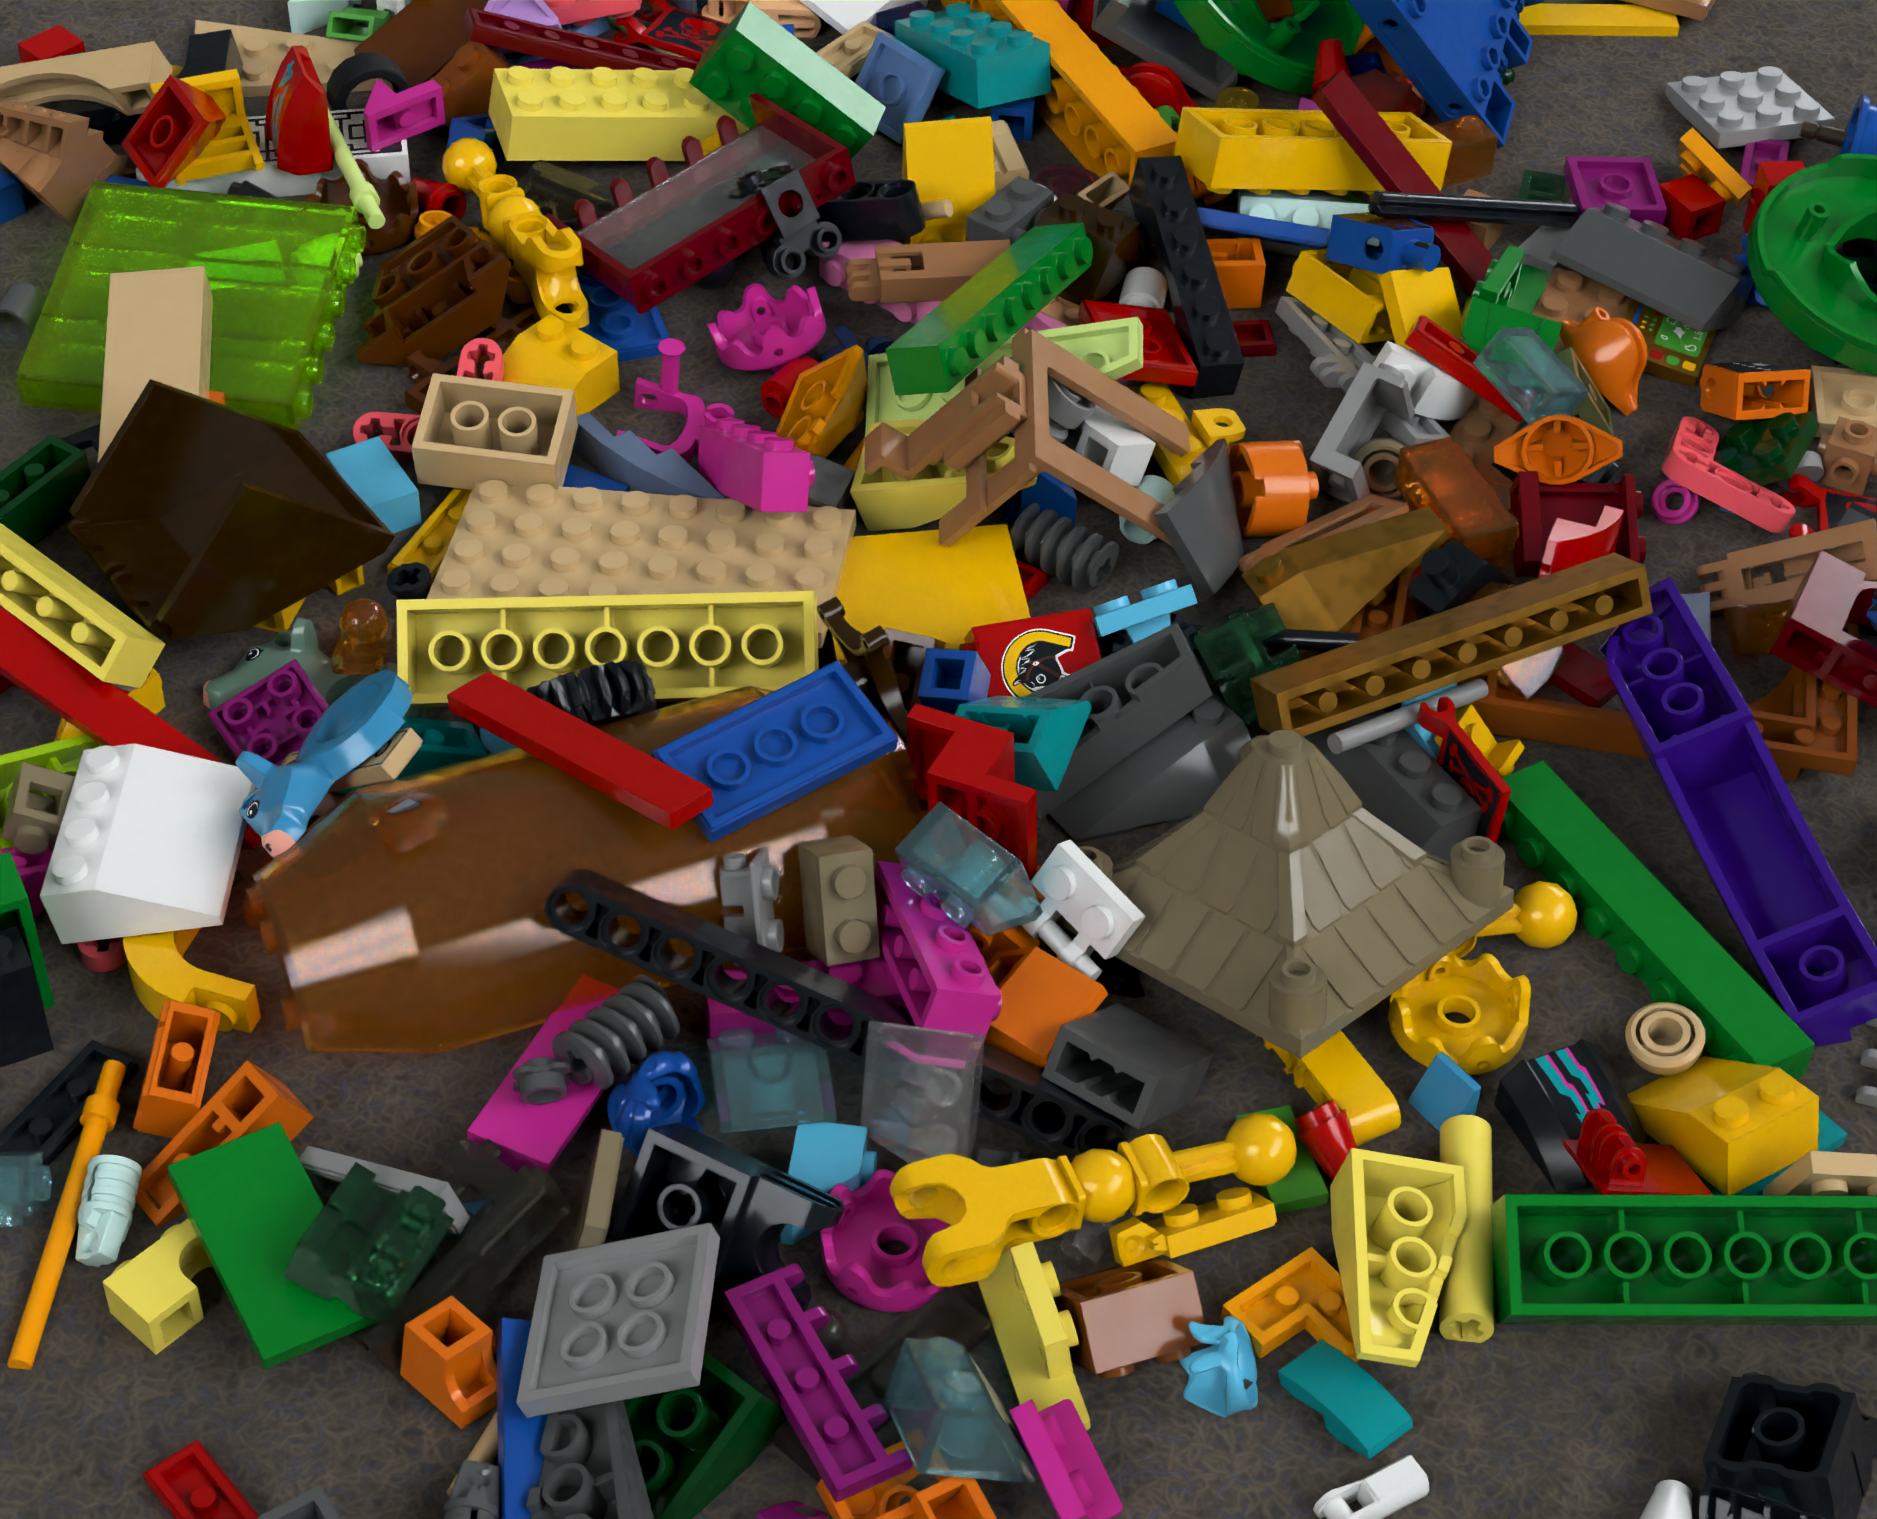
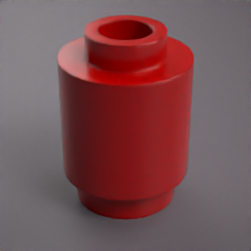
M810 357L793 359L765 381L760 389L765 410L774 417H782L799 374L819 363Z

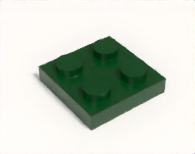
M1813 411L1795 415L1787 412L1771 420L1754 424L1748 421L1738 423L1726 432L1724 439L1715 452L1713 461L1759 485L1791 479L1820 425Z

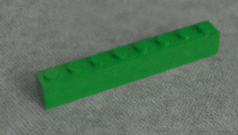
M1083 222L1034 226L886 348L895 395L949 392L1091 266L1093 247L1089 237H1086Z
M1543 760L1502 777L1512 791L1499 835L1505 834L1517 846L1520 858L1527 867L1531 869L1537 868L1550 883L1558 884L1572 896L1577 912L1582 916L1588 933L1596 939L1602 938L1615 951L1616 959L1622 970L1629 975L1636 974L1649 988L1654 1003H1675L1694 1012L1701 1020L1705 1029L1704 1048L1714 1058L1778 1067L1794 1079L1805 1075L1815 1043Z

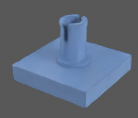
M879 31L855 83L886 107L877 129L903 145V123L922 122L927 109L932 105L930 104L931 100L934 101L935 92L946 70L891 35Z

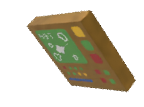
M1632 299L1623 319L1632 322L1645 339L1648 356L1643 372L1694 387L1716 330L1700 332Z

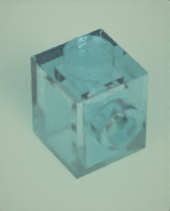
M0 1152V1227L24 1225V1216L39 1212L42 1201L49 1200L51 1193L50 1167L42 1165V1152Z

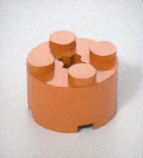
M1300 440L1243 442L1228 447L1241 537H1277L1307 524L1309 502L1317 498L1319 483L1316 473L1308 471Z

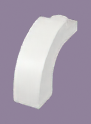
M1456 337L1457 339H1459L1460 341H1462L1464 344H1466V345L1468 346V344H1467V342H1466L1465 340ZM1389 341L1385 343L1372 364L1376 367L1381 363L1387 364L1404 374L1415 414L1438 420L1459 419L1465 415L1478 396L1476 392L1418 352ZM1479 353L1480 355L1489 360L1487 355Z

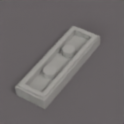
M307 1146L299 1158L320 1198L403 1221H408L412 1212L421 1211L422 1215L426 1218L425 1227L451 1234H460L470 1219V1216L448 1182L312 1146Z

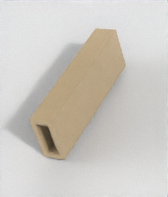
M204 266L110 273L98 463L150 379L209 399L213 296Z

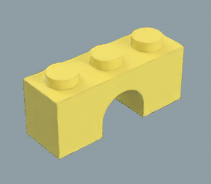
M189 1218L181 1224L173 1225L167 1229L158 1241L135 1258L121 1263L108 1278L102 1281L110 1313L156 1355L204 1319L198 1288L190 1280L201 1270L211 1267L212 1264Z

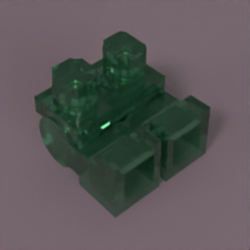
M1274 602L1256 607L1248 612L1245 606H1242L1202 627L1197 631L1198 634L1194 635V642L1213 679L1216 681L1223 678L1218 681V688L1228 707L1244 721L1245 726L1258 720L1250 678L1303 660L1295 644L1270 656L1262 641L1286 629Z
M355 1162L330 1197L327 1206L325 1205L297 1243L284 1277L328 1301L333 1296H336L345 1301L360 1316L380 1321L387 1319L395 1307L400 1305L451 1229L455 1219L443 1213L446 1207L444 1199L425 1188L414 1186L410 1193L402 1189L398 1196L395 1197L373 1183L377 1174Z

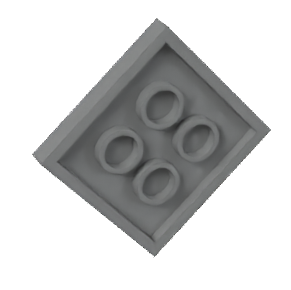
M1765 66L1759 68L1758 71L1747 73L1726 71L1721 73L1720 76L1708 78L1687 76L1682 81L1666 83L1665 95L1675 109L1717 149L1744 146L1747 143L1768 139L1789 140L1804 138L1799 136L1804 120L1815 122L1818 125L1823 124L1834 127L1835 118L1777 67Z
M711 1222L544 1256L516 1404L526 1418L700 1386L720 1237Z

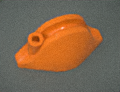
M1596 307L1581 323L1570 319L1559 321V323H1562L1559 335L1566 349L1573 348L1599 392L1625 416L1637 411L1638 384L1648 356L1647 345L1640 330L1626 319L1609 317L1608 313L1601 307Z
M1566 414L1541 417L1494 446V463L1517 473L1519 471H1538L1539 482L1549 485H1563L1575 482L1623 457L1621 439L1602 431L1582 419Z

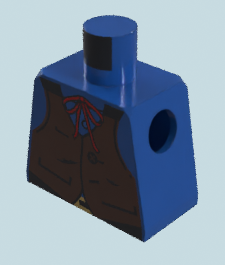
M1370 212L1337 214L1332 217L1326 259L1379 274L1393 270L1422 269L1430 272L1438 266L1441 250L1439 246L1433 244L1435 234L1433 227L1419 221L1402 218H1383L1372 215ZM1372 237L1380 240L1379 246L1367 244V242Z

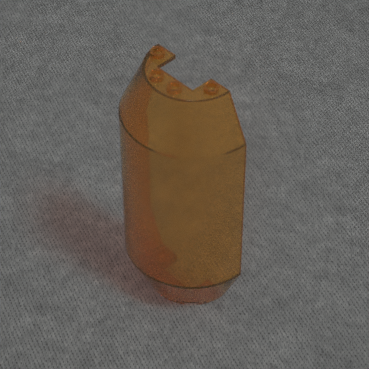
M743 686L594 727L651 756L652 751L776 690ZM876 709L897 735V749L710 843L693 819L672 831L518 747H513L352 790L307 827L304 834L292 847L275 857H271L249 875V888L245 889L246 897L241 898L242 909L249 930L259 927L266 954L277 953L285 973L289 993L288 998L280 1000L284 1021L288 1032L299 1030L307 1052L442 1053L545 1023L553 1013L607 999L611 995L618 994V991L627 983L634 982L635 978L640 974L651 977L662 989L677 985L675 982L563 934L552 927L545 913L546 899L561 879L572 870L582 868L592 870L725 929L724 916L730 913H744L743 906L722 905L718 868L723 865V856L730 853H744L746 862L753 860L762 847H768L769 864L776 865L779 874V892L777 898L773 899L775 919H781L784 927V946L782 952L779 953L783 954L806 947L798 843L851 835L872 849L874 870L878 861L909 865L912 862L924 863L930 855L928 810H922L919 806V796L914 790V780H917L918 777L910 756L892 723ZM409 798L423 803L416 809L400 814L386 813L387 810ZM575 892L565 893L570 906L580 911L588 910L587 902L583 896ZM627 915L618 916L619 924L625 931L633 934L641 933L640 925L634 918ZM678 938L670 939L671 947L676 953L685 957L694 956L693 949L688 942ZM733 962L722 963L723 970L739 967L735 966Z

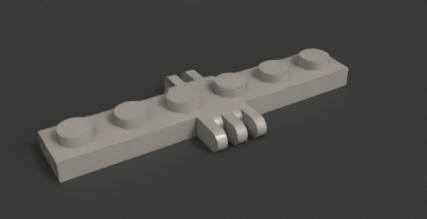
M1280 297L1275 313L1289 326L1288 330L1298 336L1310 349V353L1316 357L1310 365V371L1319 378L1325 387L1341 388L1347 393L1363 362L1373 364L1377 356L1371 355L1362 344L1352 340L1297 298ZM1385 413L1378 424L1379 427L1388 431L1395 440L1403 443L1411 451L1413 457L1424 458L1426 455L1447 456L1453 442L1450 435L1434 419L1414 414L1411 421H1407L1394 414Z

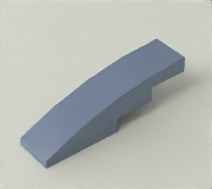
M589 412L577 416L578 429L574 441V452L602 476L629 485L630 492L642 491L650 494L690 495L700 498L726 499L673 448L656 455L631 430L613 436Z

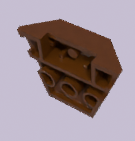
M454 215L450 216L380 263L371 300L376 305L374 315L365 320L363 328L369 335L366 345L358 346L356 357L363 363L408 367L406 358L421 349L423 356L440 360L501 319L511 267L510 260L503 253H498L489 242L479 238L471 228Z

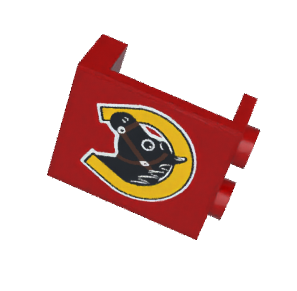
M1091 608L972 627L964 638L965 643L959 646V650L977 651L991 673L987 698L993 696L1025 697L1101 660Z

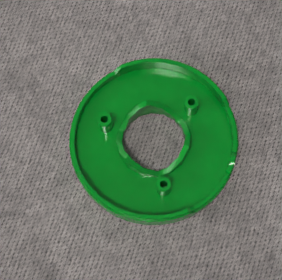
M1172 0L1187 23L1198 34L1201 44L1205 48L1215 51L1242 76H1250L1263 84L1283 91L1313 94L1312 85L1318 44L1327 39H1338L1343 42L1349 71L1351 73L1354 70L1351 60L1365 22L1348 0H1290L1294 11L1293 17L1287 16L1282 22L1276 23L1267 22L1257 0Z
M1839 154L1827 163L1817 164L1790 175L1768 193L1761 203L1749 229L1747 237L1748 266L1755 286L1766 305L1808 348L1847 365L1852 370L1877 375V296L1868 287L1858 270L1856 262L1842 257L1835 251V248L1840 243L1855 238L1877 241V155Z

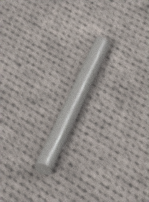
M1478 678L1335 732L1328 736V747L1334 754L1348 751L1418 724L1417 716L1421 703H1427L1431 710L1437 712L1438 700L1441 697H1448L1453 701L1455 709L1485 698L1488 695V686L1484 680Z

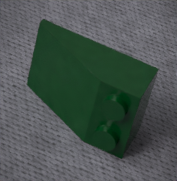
M705 1350L700 1386L624 1400L654 1519H693L752 1465L786 1418L780 1406Z

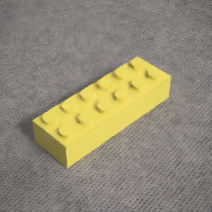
M513 66L510 68H494L488 113L506 161H648L651 157H658L663 161H685L681 148L684 138L693 136L701 142L717 131V121L723 115H727L735 120L739 133L743 134L749 130L748 127L689 83L694 73V70L689 68L652 70L640 67L635 70H612L607 67L570 69L557 66L552 69H529L523 66Z

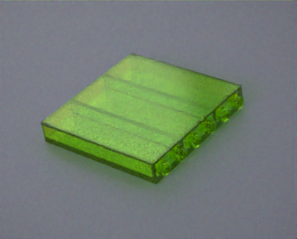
M93 181L16 374L24 406L101 413L110 273L204 266L213 296L209 391L224 392L226 406L299 431L303 419H309L312 415L315 384L322 383L324 376L323 358L326 350L331 351L333 349L335 341L334 324L337 317L342 318L344 315L346 304L345 290L347 285H353L355 280V259L357 253H363L365 249L366 229L365 226H359L356 207Z

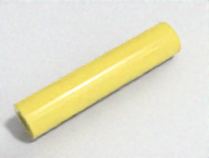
M1456 1115L1445 1120L1440 1127V1162L1464 1166L1467 1218L1463 1230L1458 1237L1452 1255L1453 1261L1439 1295V1331L1445 1339L1482 1343L1488 1340L1494 1332L1491 1205L1493 1204L1492 1129L1486 1120L1478 1116Z

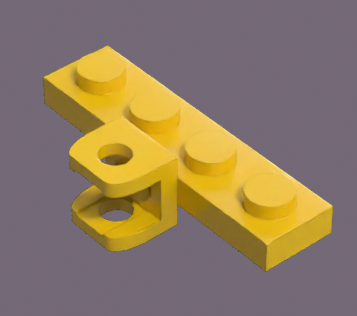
M1146 383L1142 386L1127 387L1188 426L1190 451L1184 456H1179L1148 437L1156 443L1152 454L1174 487L1193 471L1190 464L1216 440L1225 438L1228 449L1230 442L1239 441L1245 436L1246 427L1234 410L1225 408L1193 410L1190 422L1167 384ZM1216 423H1224V424H1227V425H1229V426H1228V427H1222V426L1217 425Z

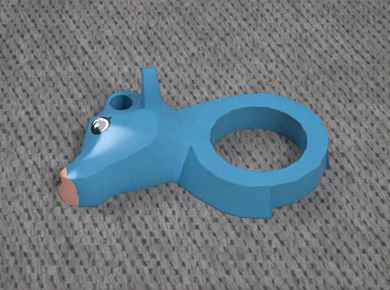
M382 670L366 677L333 702L307 735L293 764L277 766L249 751H242L236 759L235 764L257 788L244 800L239 813L251 828L260 835L262 846L271 857L279 856L288 851L300 839L307 829L309 819L332 784L376 753L406 722L402 718L411 705L413 693L408 689L410 685L392 671Z

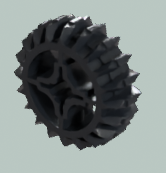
M623 660L617 663L611 661L603 665H593L581 670L576 669L573 672L558 675V677L551 680L541 681L539 685L529 687L526 690L609 735L618 730L626 729L630 725L640 723L642 719L648 718L657 707L654 697L656 692L652 679L647 674L645 666L636 661Z

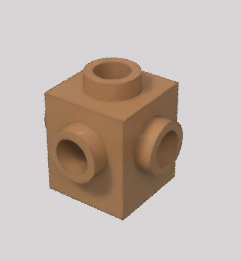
M1839 416L1832 434L1822 433L1816 453L1821 456L1824 468V475L1817 483L1863 496L1870 476L1877 477V427L1863 421L1850 420ZM1840 466L1848 467L1851 470H1845Z

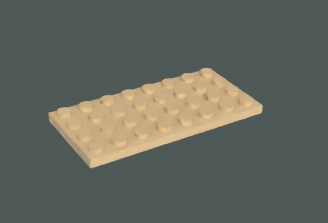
M488 480L483 483H475L426 599L814 591L817 595L818 606L833 597H837L851 539L856 529V510L838 509L833 506H808L807 512H760L732 498L713 499L690 495H662L642 491L600 490L594 487L575 488L559 486L558 489H554L553 486L545 483L523 487L507 485L501 480ZM819 614L818 648H823L828 627L821 620Z

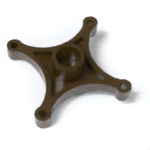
M833 597L818 605L817 612L821 620L830 630L846 660V663L842 664V666L875 709L879 710L888 720L905 748L908 749L906 716L908 714L903 706L892 663L883 652V648L890 644L885 630L879 625L862 634L851 627L843 617L845 610L837 597Z

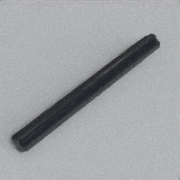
M1375 191L1370 195L1371 203L1368 206V210L1372 215L1383 218L1572 227L1580 214L1579 206L1570 202Z

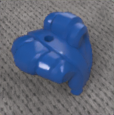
M659 1051L648 1056L642 1062L639 1069L634 1071L629 1081L621 1080L617 1083L608 1097L607 1112L613 1131L622 1133L624 1138L623 1145L636 1157L640 1153L648 1128L679 1122L703 1134L702 1128L694 1119V1116L704 1106L705 1095L695 1064L689 1056L681 1051Z

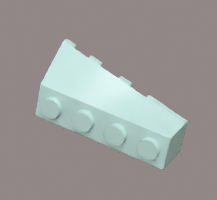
M1238 189L1237 214L1331 229L1333 215L1369 212V204L1354 203L1315 190H1310L1308 195H1296L1285 190H1271L1270 194L1260 195L1249 192L1246 189ZM1235 236V239L1247 238V237ZM1372 237L1368 240L1367 244L1379 246L1380 240ZM1260 240L1263 254L1299 256L1301 251L1317 250Z

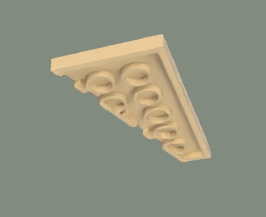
M195 20V34L231 29L243 62L241 76L243 97L269 96L273 81L283 59L291 46L298 45L307 48L324 92L327 93V82L333 70L345 59L354 56V49L362 43ZM376 78L358 84L351 92L372 91L375 81L378 79L391 90H393V86L386 79Z

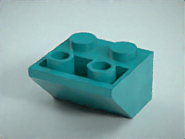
M993 696L959 704L955 715L1014 733L1015 783L1040 791L1057 792L1092 706L1086 700Z

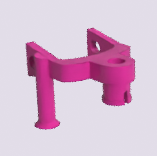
M667 338L658 344V349L662 352L660 385L637 377L634 407L681 413L687 422L682 434L670 445L664 446L641 437L638 438L656 455L673 448L688 462L694 452H699L700 426H716L717 418H734V411L730 406L723 403L711 404L705 409L704 402L700 397L678 391L680 355L686 350V346L681 340ZM642 394L653 395L656 399L645 398ZM618 430L616 436L624 433V431Z

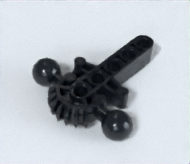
M778 149L747 167L745 174L755 170H760L763 173L773 166L790 165L791 169H798L792 156L784 150ZM737 179L722 182L685 204V209L681 212L685 238L758 194H751L741 199H729L728 194L737 188L735 183ZM907 179L856 182L855 186L817 208L821 218L816 221L831 222L836 225L841 233L842 241L908 238L920 233L926 226L916 184L914 181ZM827 232L823 233L821 242H830V236ZM771 237L754 246V248H760L765 263L766 255L774 245ZM752 248L737 257L748 255L752 251ZM736 258L694 282L693 285L708 290L723 286L734 274Z

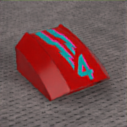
M302 45L291 46L279 67L270 91L265 120L266 139L272 142L276 152L277 169L298 176L333 170L327 97L307 48Z

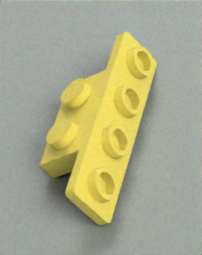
M1033 1241L1011 1247L1001 1256L995 1271L986 1279L977 1281L1018 1403L1021 1405L1032 1399L1037 1411L1040 1412L1062 1400L1070 1399L1087 1431L1091 1427L1090 1418L1073 1373L1069 1349L1079 1345L1078 1336L1069 1310L1058 1312L1053 1298L1061 1296V1291L1051 1261L1040 1263Z

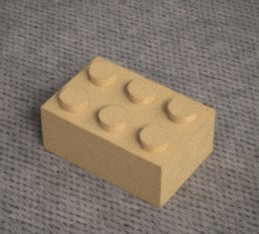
M433 373L411 447L417 482L419 484L472 490L475 483H483L494 479L504 481L507 485L530 487L534 484L545 483L553 486L554 489H558L559 486L563 487L578 429L574 390Z

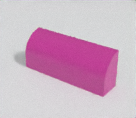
M584 973L578 976L467 1130L470 1162L527 1185L536 1184L546 1177L605 1090L595 1087L590 1082L586 1086H581L571 1081L566 1086L567 1096L562 1100L545 1105H529L521 1101L520 1092L513 1090V1082L517 1080L513 1079L512 1071L522 1067L526 1061L534 1058L551 1057L555 1059L552 1050L553 1039L560 1032L568 1031V1028L578 1019H585V1015L594 1007H600L609 996L618 994V991L621 989L620 987Z

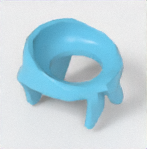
M1225 1316L1223 1326L1205 1325L1191 1321L1188 1327L1193 1337L1200 1343L1212 1344V1346L1195 1351L1188 1357L1179 1360L1189 1375L1188 1383L1183 1391L1184 1398L1224 1418L1237 1412L1255 1408L1258 1403L1257 1367L1252 1342L1243 1322L1234 1316ZM1244 1379L1253 1382L1247 1390L1244 1388Z

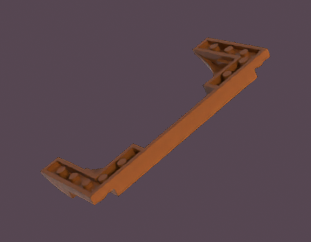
M1411 574L1397 575L1383 588L1386 597L1378 605L1372 606L1367 603L1352 618L1354 627L1351 628L1350 632L1359 633L1360 640L1417 621L1418 618L1407 594L1411 584ZM1846 622L1842 631L1858 638V623ZM1793 665L1787 676L1774 690L1758 701L1748 705L1753 713L1754 721L1784 780L1796 782L1800 768L1853 776L1857 764L1858 698ZM1498 669L1457 682V686L1478 678L1486 682L1488 695L1470 704L1474 706L1491 734L1648 758L1626 712L1545 700L1505 690L1497 686ZM1401 702L1389 706V712L1399 709Z

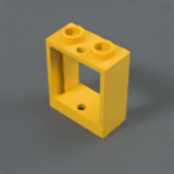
M1327 248L1300 252L1298 259L1292 267V275L1286 288L1288 293L1358 344L1394 340L1379 280V275L1381 274L1327 260Z

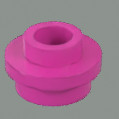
M1671 479L1660 483L1654 490L1651 498V507L1654 515L1660 521L1671 525H1682L1690 521L1697 513L1700 504L1698 494ZM1676 495H1682L1684 498L1682 507L1678 510H1670V500Z

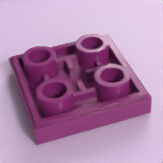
M294 659L207 714L236 758L239 757L242 751H249L280 766L290 753L300 750L307 735L329 708V705L298 661Z

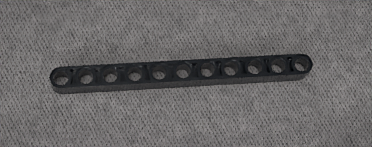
M583 868L572 870L561 879L546 899V917L552 927L563 934L1072 1158L1093 1148L1112 1150L1117 1153L1118 1144L1125 1141L1128 1142L1131 1125L1041 1077L1044 1069L986 1043L920 1036L908 1009L597 872ZM575 892L583 896L587 902L588 910L580 911L570 906L565 893ZM627 915L634 918L640 925L641 933L633 934L625 931L619 924L618 916ZM678 938L688 942L693 949L694 956L685 957L676 953L671 947L670 939ZM734 962L739 964L745 970L747 978L741 980L731 978L723 970L722 963ZM778 985L790 986L797 992L800 1001L790 1003L782 1000L776 994L774 987ZM834 1008L842 1009L850 1015L853 1023L845 1026L838 1025L831 1021L827 1010ZM882 1032L896 1033L902 1037L906 1046L897 1049L890 1048L882 1042L879 1034ZM938 1055L949 1056L955 1060L959 1068L950 1072L940 1070L935 1066L932 1058ZM988 1079H1001L1010 1086L1012 1091L1002 1095L995 1094L988 1090L984 1082ZM1042 1102L1056 1103L1065 1114L1055 1118L1047 1117L1039 1111L1037 1105ZM1098 1125L1108 1126L1115 1131L1117 1137L1107 1141L1099 1140L1092 1135L1089 1129Z

